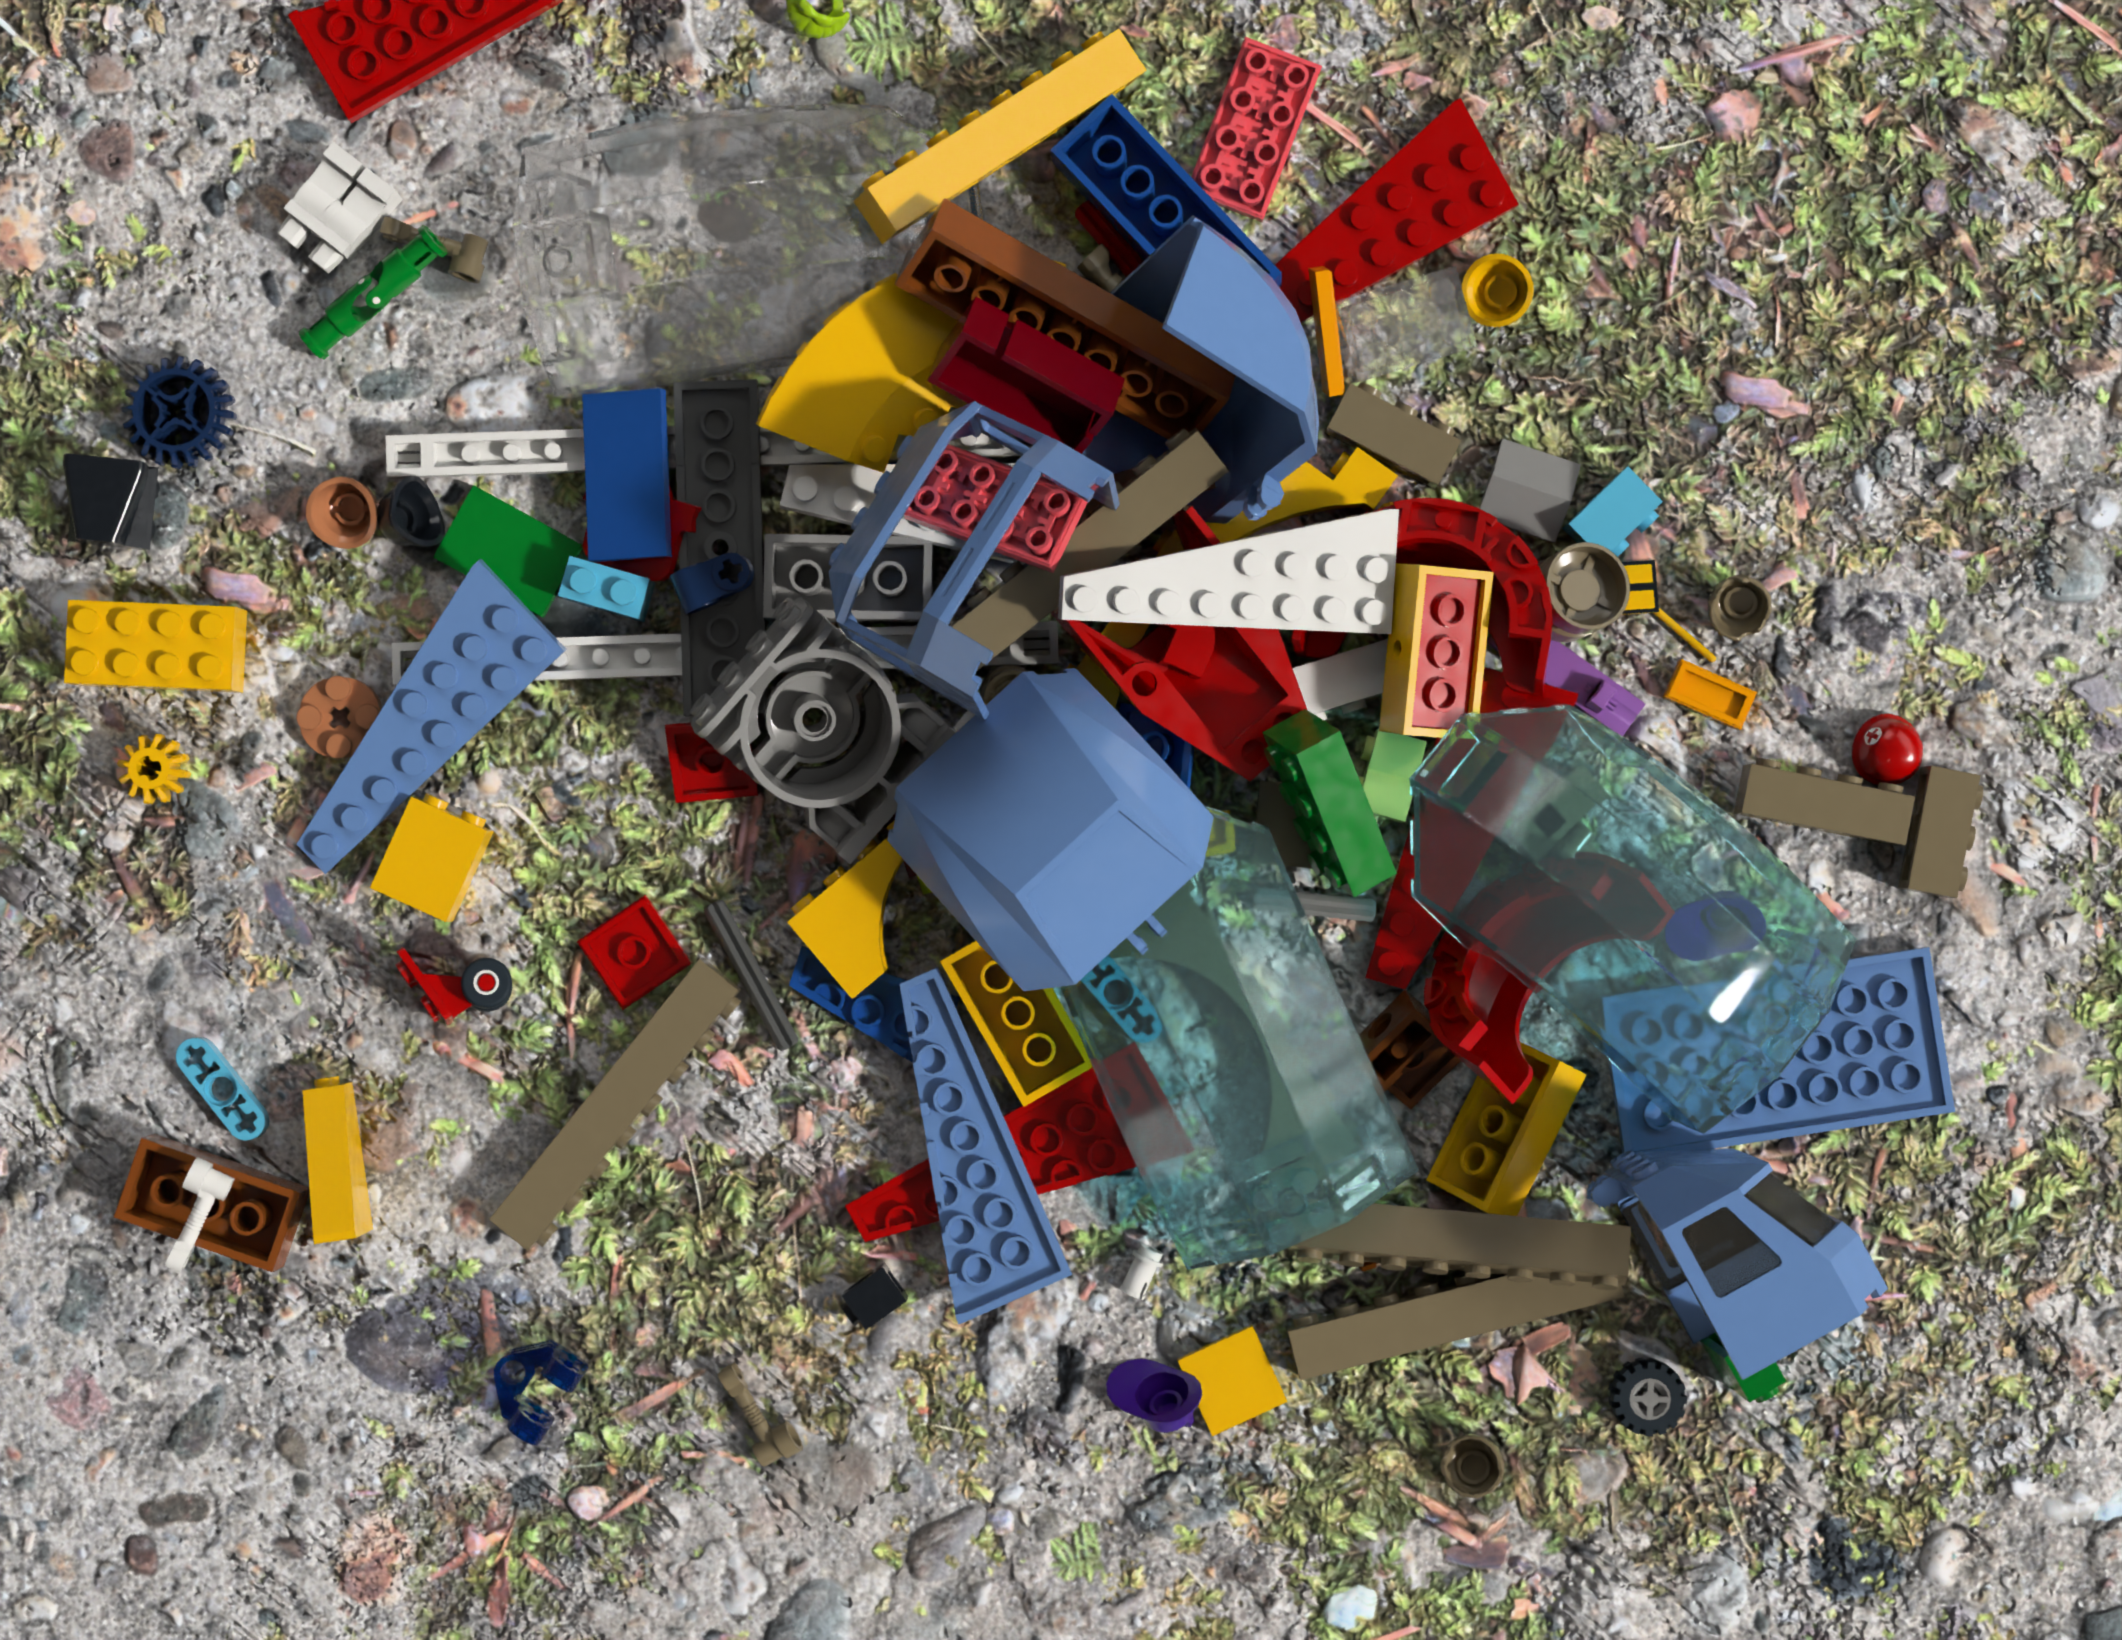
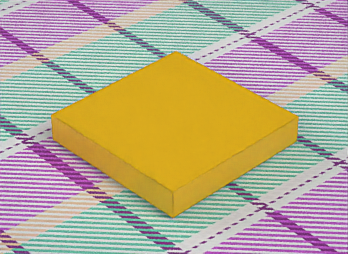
M1252 1324L1177 1358L1181 1370L1195 1376L1201 1384L1202 1398L1198 1407L1212 1436L1288 1402Z

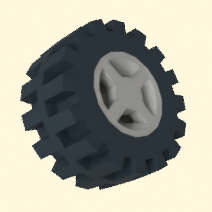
M1641 1357L1635 1358L1634 1362L1630 1363L1628 1361L1624 1363L1620 1371L1616 1370L1613 1375V1382L1609 1383L1608 1390L1610 1391V1396H1608V1400L1613 1414L1623 1426L1638 1435L1653 1436V1434L1657 1433L1659 1435L1665 1434L1668 1428H1675L1678 1425L1676 1421L1679 1417L1683 1418L1685 1414L1683 1408L1684 1404H1687V1396L1685 1395L1686 1388L1684 1383L1671 1367L1657 1359H1644Z

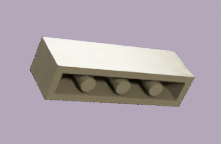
M1756 758V764H1747L1742 767L1733 814L1894 846L1906 845L1915 796L1903 794V786L1879 782L1876 789L1862 786L1863 778L1838 774L1836 781L1821 778L1822 770L1797 766L1795 773L1780 770L1781 762L1763 758Z

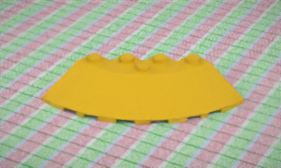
M1055 261V262L1059 263L1060 265L1066 267V264H1065V263H1062V262H1059V261ZM893 273L876 282L874 288L860 295L853 302L849 303L847 301L822 323L824 327L808 343L804 341L796 352L798 355L789 366L783 377L779 376L771 389L756 421V425L845 461L884 473L899 434L914 437L919 427L948 414L950 407L958 409L968 404L927 381L941 344L958 321L894 285L898 274Z

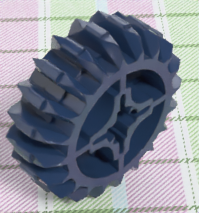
M183 356L177 357L174 366L170 359L166 357L161 358V371L151 364L146 365V372L149 376L147 379L139 375L133 376L134 382L140 386L137 392L131 389L125 391V395L134 400L133 405L121 407L123 413L133 416V418L123 423L124 429L136 431L129 439L131 444L135 446L143 445L140 454L146 458L155 455V463L160 466H164L170 460L171 467L175 469H181L184 459L188 466L192 468L197 467L199 462L198 454L206 461L213 460V454L209 448L213 446L221 451L225 449V444L219 440L220 435L223 433L226 436H232L234 432L231 428L225 426V420L233 421L237 418L236 413L225 410V407L235 403L234 396L222 395L229 387L227 381L223 379L215 381L218 375L217 370L212 367L204 370V363L198 359H195L189 365L187 358ZM177 381L194 382L189 389L184 387L176 395H168L162 391L164 387ZM205 394L209 402V417L206 424L202 422L199 416V409L204 402L202 397ZM153 401L159 408V417L154 424L156 427L154 431L150 423V409ZM167 402L182 407V410L186 411L185 417L192 424L183 419L176 418L177 416L173 414L174 409ZM184 430H190L197 435L196 438L184 444H165L170 436L175 438L177 434Z

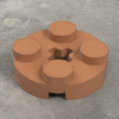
M333 676L319 681L307 691L301 701L296 719L304 740L314 751L332 758H351L380 713L382 704L374 690L364 682L342 676ZM347 707L350 710L347 719L351 723L346 728L342 725H338L335 728L331 723L334 719L332 712L334 709L343 710Z

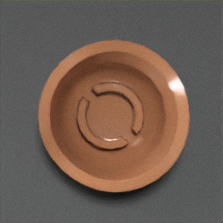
M334 477L322 482L312 491L306 505V518L310 529L325 543L343 549L356 548L367 543L375 533L378 503L375 495L364 484L350 477Z

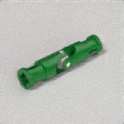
M421 225L418 228L419 233L401 249L398 247L393 249L374 267L370 274L363 276L325 308L326 314L310 328L303 327L298 331L300 338L317 357L325 360L329 356L328 350L345 336L351 337L380 312L390 302V299L398 296L422 276L421 270L438 256L444 257L448 254L446 247L427 226ZM361 294L365 298L366 306L357 307L353 305L358 295Z

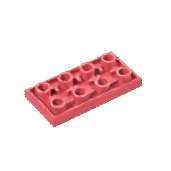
M1248 37L1244 38L1191 176L1218 206L1263 222L1320 74L1321 65Z
M948 444L903 516L906 520L967 541L1013 467ZM1040 477L994 552L1054 573L1088 502L1063 487H1059L1051 480Z

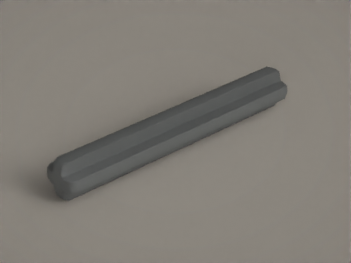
M717 900L706 906L704 913L777 1049L784 1051L794 1046L798 1042V1037L726 903L723 900Z

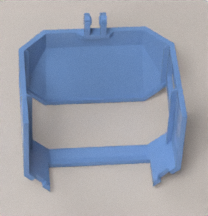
M973 401L919 427L914 437L908 435L904 439L897 452V458H899L891 473L885 471L878 480L874 489V493L877 495L869 508L863 507L856 515L851 526L854 532L846 545L840 543L832 553L829 560V565L832 566L829 570V578L836 622L848 639L981 719L986 720L989 711L978 692L983 679L975 674L980 662L987 665L991 661L993 651L949 626L952 617L1041 476L1051 480L1059 487H1063L1086 502L1094 498L1116 511L1120 502L1113 472L1062 442ZM989 423H991V424L997 426L998 428H1000V429H1002V430H1004V431H1006V432H1008V433H1010V434H1012V435H1014V436H1016V437H1018V438H1020V439H1022V440H1024V441H1026V442L1032 444L1033 446H1032L1031 448L1027 447L1026 445L1022 444L1021 442L1015 440L1014 438L1010 437L1009 435L1005 434L1004 432H1002V431L998 430L997 428L993 427V426L990 425ZM983 433L1021 457L1015 463L923 610L909 648L906 649L860 625L852 614L851 609L864 577L949 442L970 435L978 438Z

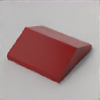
M691 722L665 725L676 803L758 796V783L751 779L743 770L735 767L732 761L725 755L717 752L707 740L700 738L694 732ZM753 742L750 744L751 752L754 750Z

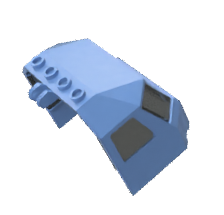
M1734 1148L1649 1151L1637 1154L1630 1150L1610 1161L1612 1168L1604 1171V1175L1597 1177L1596 1181H1591L1588 1187L1585 1188L1587 1190L1586 1198L1594 1202L1595 1205L1597 1204L1598 1207L1601 1208L1602 1206L1605 1208L1606 1206L1610 1207L1611 1203L1617 1204L1628 1226H1631V1232L1692 1343L1695 1344L1716 1332L1742 1380L1859 1317L1869 1308L1865 1301L1869 1295L1874 1299L1880 1297L1888 1289L1859 1234L1843 1221L1820 1211L1770 1174L1773 1169L1769 1162Z

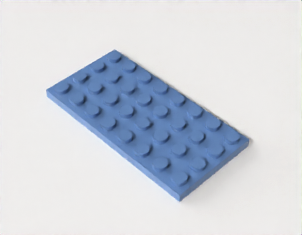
M1930 947L1598 996L1622 1153L1630 1150L1637 1154L1649 1151L1715 1149L1955 1112Z

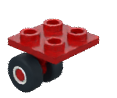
M404 947L396 951L401 960L395 964L397 970L411 989L418 984L425 995L419 1000L434 1022L442 1018L448 1026L454 1022L453 1018L469 1007L483 1012L495 1011L504 1006L511 996L512 979L510 972L503 963L496 959L480 958L471 962L465 968L462 977L423 974Z

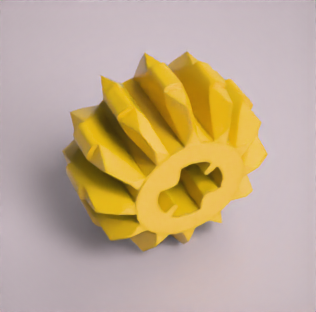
M155 734L152 742L146 735L138 736V748L129 744L124 747L125 752L131 757L130 760H118L117 762L119 767L128 768V773L119 777V781L121 784L133 783L128 795L137 798L142 794L143 802L146 804H153L156 797L163 803L170 802V790L176 793L184 791L183 785L177 781L178 778H190L191 776L190 771L180 769V765L187 763L190 758L188 754L176 755L180 743L172 740L166 744L165 735ZM151 761L159 762L161 765V771H155L159 775L158 777L148 774V767H153L150 764Z

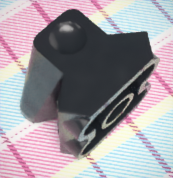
M64 454L63 469L71 509L68 541L88 545L150 550L151 540L156 531L153 516L155 499L160 491L157 480L159 467H150L145 462L137 460Z

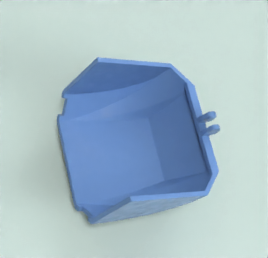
M1192 215L1110 293L1163 323L1162 329L1236 375L1229 400L1201 433L1226 464L1229 472L1215 482L1216 488L1202 492L1187 505L1193 506L1201 518L1209 523L1227 524L1242 511L1248 520L1256 521L1267 514L1266 511L1281 504L1280 501L1283 498L1284 492L1280 482L1317 454L1319 416L1317 393L1312 376L1310 346L1295 308L1273 278L1241 248ZM1115 410L1096 436L1094 435L1092 442L1082 455L1115 474L1132 469L1150 454L1155 459L1168 450V447L1165 445L1168 439Z
M1076 668L1064 669L1063 673L1037 675L1034 671L1022 672L986 705L989 711L986 720L976 715L972 717L896 787L894 800L897 802L894 829H889L887 841L1023 991L1076 985L1126 938L1143 955L1149 950L1147 944L1139 935H1135L1133 931L1145 920L1148 922V927L1157 936L1162 938L1168 931L1152 914L1203 868L1214 817L1151 746Z

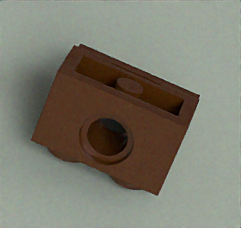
M1405 989L1347 1048L1356 1068L1384 1092L1388 1090L1411 1110L1461 1060L1450 1052L1434 1034L1429 1025L1431 1023L1429 1010Z

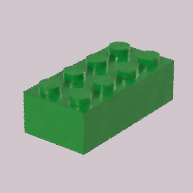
M1304 709L1262 732L1268 745L1264 749L1265 756L1271 767L1279 772L1282 783L1279 784L1280 793L1289 806H1293L1297 818L1293 819V824L1301 839L1308 843L1311 853L1307 855V858L1314 872L1318 876L1324 875L1329 879L1334 888L1338 889L1340 887L1353 897L1397 874L1341 731Z

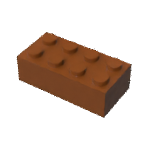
M156 1134L141 1138L113 1218L178 1239L198 1197L197 1194L182 1188L194 1160L199 1157L212 1163L213 1169L235 1178L224 1201L215 1199L210 1212H208V1216H206L205 1223L201 1227L202 1229L195 1242V1246L270 1272L284 1267L310 1193L309 1187Z

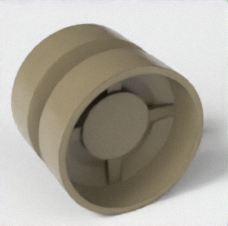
M1589 542L1576 543L1538 564L1550 591L1553 623L1551 640L1556 642L1580 640L1612 624L1624 612L1630 596L1629 577L1620 559L1604 546Z

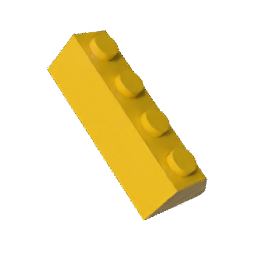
M1520 1042L1523 1055L1533 1069V1077L1529 1086L1512 1105L1477 1075L1426 1181L1489 1214L1518 1215L1586 1077V1074Z

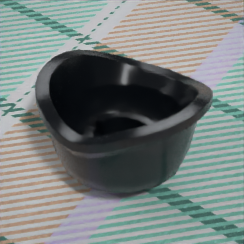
M417 476L403 478L394 489L389 491L380 500L377 507V521L384 536L393 544L405 547L415 545L431 547L443 540L445 526L440 508L431 490L421 478Z

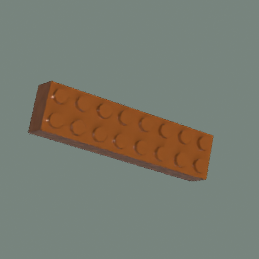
M946 198L939 204L906 253L894 285L957 321L975 296L1009 314V322L1014 324L1018 319L1125 378L1115 410L1166 439L1171 438L1182 428L1190 432L1196 427L1202 433L1230 398L1236 375L1162 329L1163 323Z

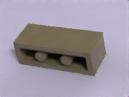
M1360 382L1358 387L1350 383L1324 433L1354 449L1359 447L1381 463L1435 489L1439 485L1461 442L1460 439L1454 437L1455 430L1439 421L1433 420L1432 424H1429L1417 418L1419 412L1405 403L1397 401L1395 405H1392L1380 399L1382 393L1366 383Z
M1924 766L1920 768L1898 889L1944 898H1957L1958 891L1964 890L1968 877V869L1963 866L1966 850H1971L1976 834L1975 826H1971L1974 809H1979L1983 798V786L1979 785L1981 775L1937 766Z

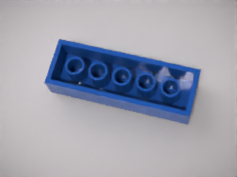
M1113 94L1108 96L1050 149L1053 164L1097 208L1143 260L1148 258L1194 215L1241 248L1273 278L1279 288L1282 286V272Z

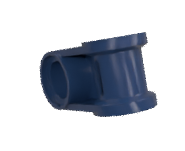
M730 552L683 568L669 575L685 615H689L713 606L724 598L744 591L754 581L755 571L749 559ZM730 562L743 568V571L737 574L739 581L736 583L734 580L724 577V574L729 571L728 564Z

